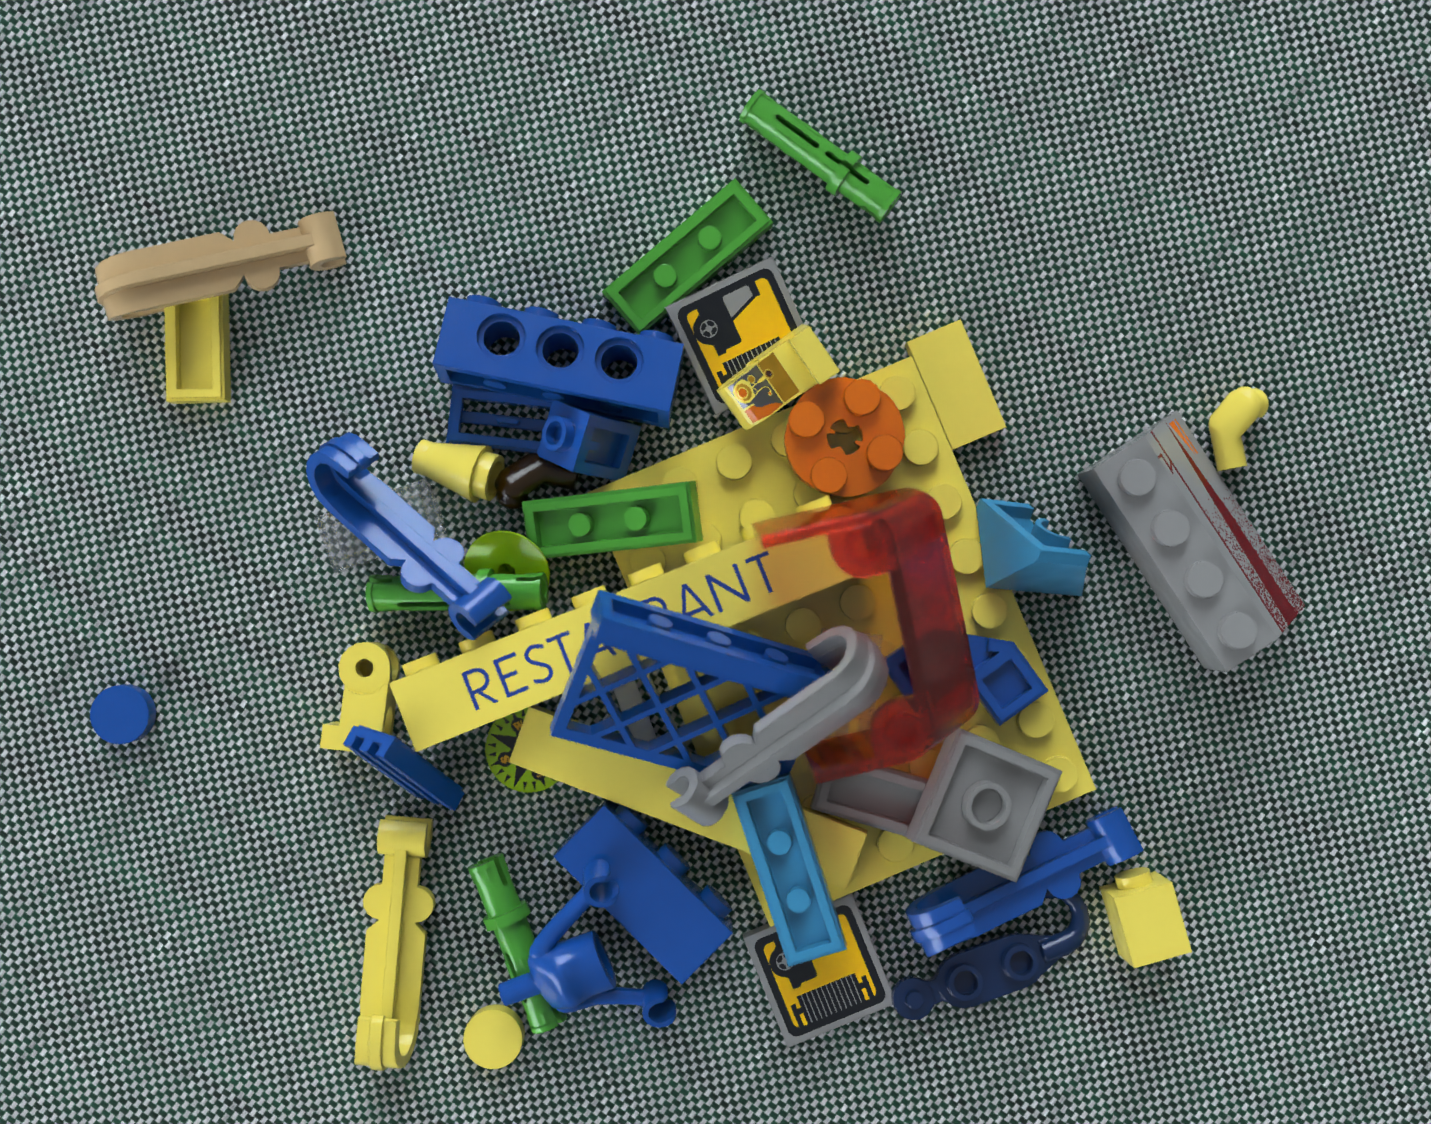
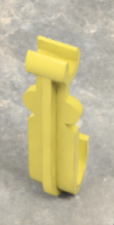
M386 815L385 819H380L377 851L378 854H385L382 882L371 886L363 898V906L366 913L378 920L366 930L360 1016L357 1022L355 1065L370 1066L371 1070L384 1071L387 1068H404L411 1058L418 1035L427 932L419 922L426 920L434 911L436 905L432 891L420 885L422 858L428 857L432 842L433 819Z

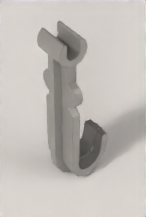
M842 625L828 629L805 644L807 651L812 654L815 660L833 670L808 685L753 725L752 736L748 734H735L726 738L719 747L721 758L701 772L696 771L690 766H684L671 774L665 785L681 796L671 802L670 806L702 826H711L717 823L726 812L729 795L749 781L764 783L774 779L781 770L780 761L796 759L868 709L881 696L887 684L889 672L886 658L874 641L867 635Z

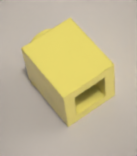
M1139 867L1116 874L1114 876L1115 883L1100 886L1118 954L1133 968L1192 952L1172 881L1156 871L1150 872V869L1147 867Z

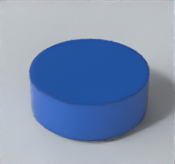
M132 684L112 686L100 692L93 701L90 710V720L94 731L100 738L112 744H126L140 740L151 731L156 720V706L150 694L139 686Z

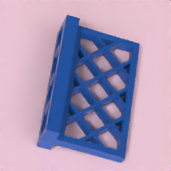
M598 590L590 610V626L550 724V736L674 769L690 766L696 771L701 772L721 758L720 750L707 756L693 754L689 751L685 741L714 728L717 729L722 741L730 737L724 725L725 723L755 710L759 718L762 719L767 715L764 706L784 697H793L833 669L819 663L806 650ZM600 644L626 651L633 665L601 678L593 661ZM639 655L645 656V657H648V658H646V659H644V660H641V658L639 657ZM669 664L686 669L691 681L663 694H659L649 673ZM697 672L704 673L705 675L699 677ZM589 676L592 683L584 686L586 678ZM640 678L651 699L620 712L609 691ZM726 681L743 684L749 697L716 710L707 692L708 689ZM754 688L760 689L762 691L756 693ZM699 694L708 715L677 728L667 708ZM597 696H600L611 716L591 726L570 720L575 706ZM659 712L669 732L650 741L634 738L628 725ZM796 759L780 761L781 770L779 774L791 772Z

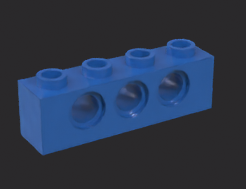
M469 295L467 300L449 296L432 364L441 383L505 393L550 403L558 400L586 411L669 429L683 366L684 344L674 342L672 336L660 331L643 330L638 335L618 331L615 325L601 319L587 318L582 323L559 319L558 314L541 307L530 306L526 307L524 311L504 308L498 301L482 295ZM509 337L519 342L517 348L507 355H496L489 351L491 345L500 338ZM559 349H568L577 355L575 361L565 367H555L547 362L549 355ZM619 360L627 361L635 367L633 374L624 379H614L608 376L604 370L610 363Z

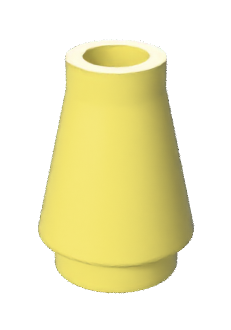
M423 439L416 446L412 457V471L414 473L426 476L473 503L479 499L491 501L496 496L495 480L500 471L505 469L503 456L493 453L491 446L436 443Z

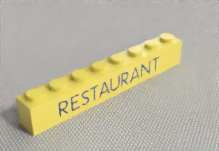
M827 495L795 508L799 517L796 521L777 528L773 518H769L740 530L743 542L720 550L717 540L683 553L686 565L664 573L661 563H657L629 574L627 578L631 587L613 594L730 627L873 570L874 566L847 500L832 505L830 497ZM602 585L572 597L571 601L575 609L552 618L547 607L515 620L518 632L496 640L493 631L490 630L484 632L474 641L466 639L459 642L458 645L462 654L441 663L435 652L402 665L406 677L393 681L389 685L415 751L418 752L563 694L591 623L590 610L598 590L606 591L605 586ZM600 644L593 661L601 678L633 665L626 651ZM639 655V657L641 658V660H644V659L648 658V657ZM587 676L584 685L592 682L589 676Z

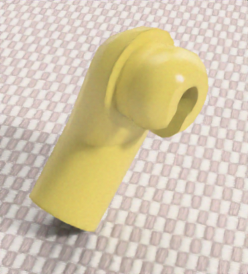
M1248 386L1239 387L1229 392L1210 416L1208 426L1217 471L1247 466L1242 435L1258 417H1263L1268 410L1269 400L1262 390Z

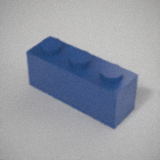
M606 799L565 840L553 857L582 886L583 871L588 862L593 859H603L610 865V876L605 881L597 883L618 882L619 895L614 904L604 908L682 985L733 934L732 920L727 916L732 911V908L712 886L707 884L701 890L685 874L690 869V866L671 845L664 843L659 848L643 832L648 827V824L636 810L623 805L617 806L614 802Z

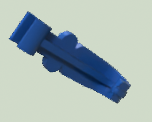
M347 432L340 437H334L322 444L318 451L309 456L306 463V474L315 496L336 519L388 566L401 567V583L407 590L415 593H425L429 590L435 592L449 605L448 614L456 629L467 639L473 641L509 614V610L503 605L511 600L512 596L503 584L491 577H487L481 582L462 566L465 552L461 543L448 537L434 540L435 527L388 485L366 469L379 459V453L358 435Z
M1114 806L1094 815L1085 822L1087 828L1065 839H1061L1059 835L1052 831H1038L1017 882L977 867L921 895L906 908V915L912 925L910 933L914 942L921 944L927 958L1043 905L1047 890L1050 894L1060 899L1072 898L1081 887L1079 873L1104 861L1107 866L1118 864L1144 851L1122 807Z

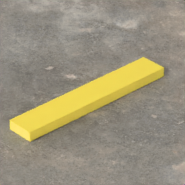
M536 705L528 707L509 763L751 854L732 794L728 796L729 803L723 817L711 826H702L670 806L671 802L681 795L666 787L665 784L670 775L677 769L550 736V724L555 712ZM802 806L826 882L847 890L867 837V830Z

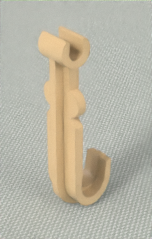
M334 211L308 215L298 221L297 228L269 233L267 227L259 221L246 220L236 227L233 234L234 241L222 233L216 232L110 256L95 267V277L98 285L95 286L94 292L97 302L105 308L108 321H119L164 312V308L234 293L238 290L244 279L254 290L269 291L278 284L280 270L307 264L314 271L330 270L346 265L345 258L347 256Z

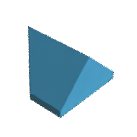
M979 499L976 511L986 588L1082 597L1087 565L1091 558L1088 552L1068 548L1072 539L1049 531L1047 529L1049 520L1040 518L1033 524L1030 519L1034 508L1029 504Z

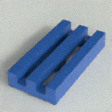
M453 385L446 443L491 446L493 450L525 454L537 453L540 441L460 433L461 424L542 432L547 420L463 411L464 400L550 410L552 403Z
M359 725L358 727H352L343 743L351 751L417 798H426L431 803L437 805L441 803L446 808L455 811L465 794L460 785L395 736Z

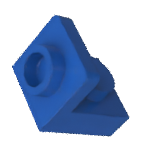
M554 400L551 404L547 421L543 426L537 454L539 457L571 472L616 481L627 474L641 426L627 420L586 411L566 402Z

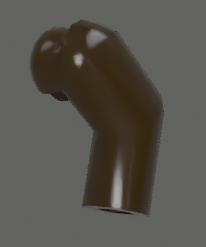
M528 453L500 471L495 480L496 499L504 508L516 510L522 507V501L528 499V494L542 484L575 490L579 473L571 472L543 459L537 453Z

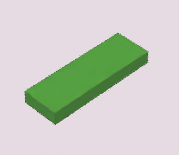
M735 178L606 287L602 294L636 334L640 335V332L643 330H652L668 316L664 307L696 293L771 229L773 221Z
M696 480L522 501L526 538L535 543L546 558L695 543L703 540Z

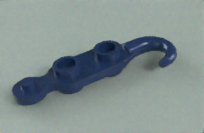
M1047 890L1044 899L1056 898L1062 900L1070 909L1071 920L1065 930L1053 935L1006 934L953 953L942 960L932 978L921 979L909 976L899 980L892 990V1005L905 1019L919 1020L927 1016L938 1002L944 1001L955 1007L969 1008L1032 985L1058 959L1069 955L1082 945L1088 935L1090 926L1087 905L1079 894L1074 895L1072 898L1060 899L1050 894Z

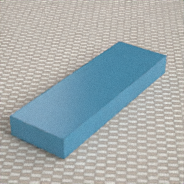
M791 772L779 774L768 782L751 783L742 786L732 793L733 801L788 967L847 950L846 939Z

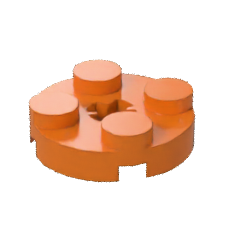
M837 377L828 379L822 384H816L798 400L788 417L784 435V448L793 472L803 483L823 494L838 498H853L873 491L889 478L902 460L905 429L897 406L876 384L866 379ZM844 422L847 428L856 427L858 429L861 441H854V444L859 447L857 451L846 455L841 447L831 449L828 444L827 434H835V431L830 428L833 424Z

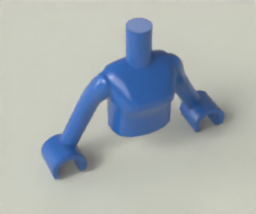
M593 859L584 867L583 886L559 910L534 939L528 957L530 972L499 983V994L505 1006L541 994L551 1007L556 1008L562 1013H572L595 1005L642 1006L643 1019L650 1026L661 1028L673 1023L676 1017V1004L673 1000H666L668 997V987L663 981L652 979L646 982L642 989L616 987V976L612 963L595 930L569 939L560 940L590 905L604 908L616 902L619 895L618 882L597 883L605 881L610 876V865L603 859Z

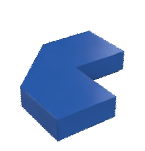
M927 627L885 657L889 670L888 676L915 712L962 678L994 722L999 726L1048 692V689L1015 643L1011 641Z

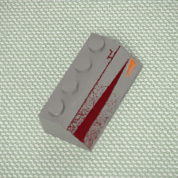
M1177 410L1077 474L1204 669L1228 672L1276 641L1305 607L1298 593Z

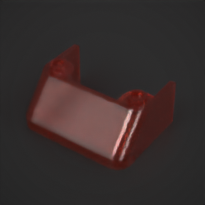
M900 488L751 523L754 536L763 549L826 534L831 557L842 571L860 578L888 573L913 694L896 697L882 703L872 715L869 729L822 740L804 752V758L816 784L914 761L973 717L979 705V690L943 515L939 504L932 496L916 488Z

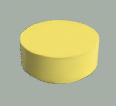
M499 1004L485 1006L471 1017L465 1028L463 1036L465 1051L475 1064L483 1068H503L515 1060L522 1048L525 1038L524 1025L519 1015L507 1006Z

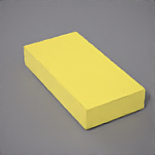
M229 294L164 308L166 402L172 404L231 402Z
M961 319L905 343L904 346L907 353L915 361L952 450L1006 428V424Z

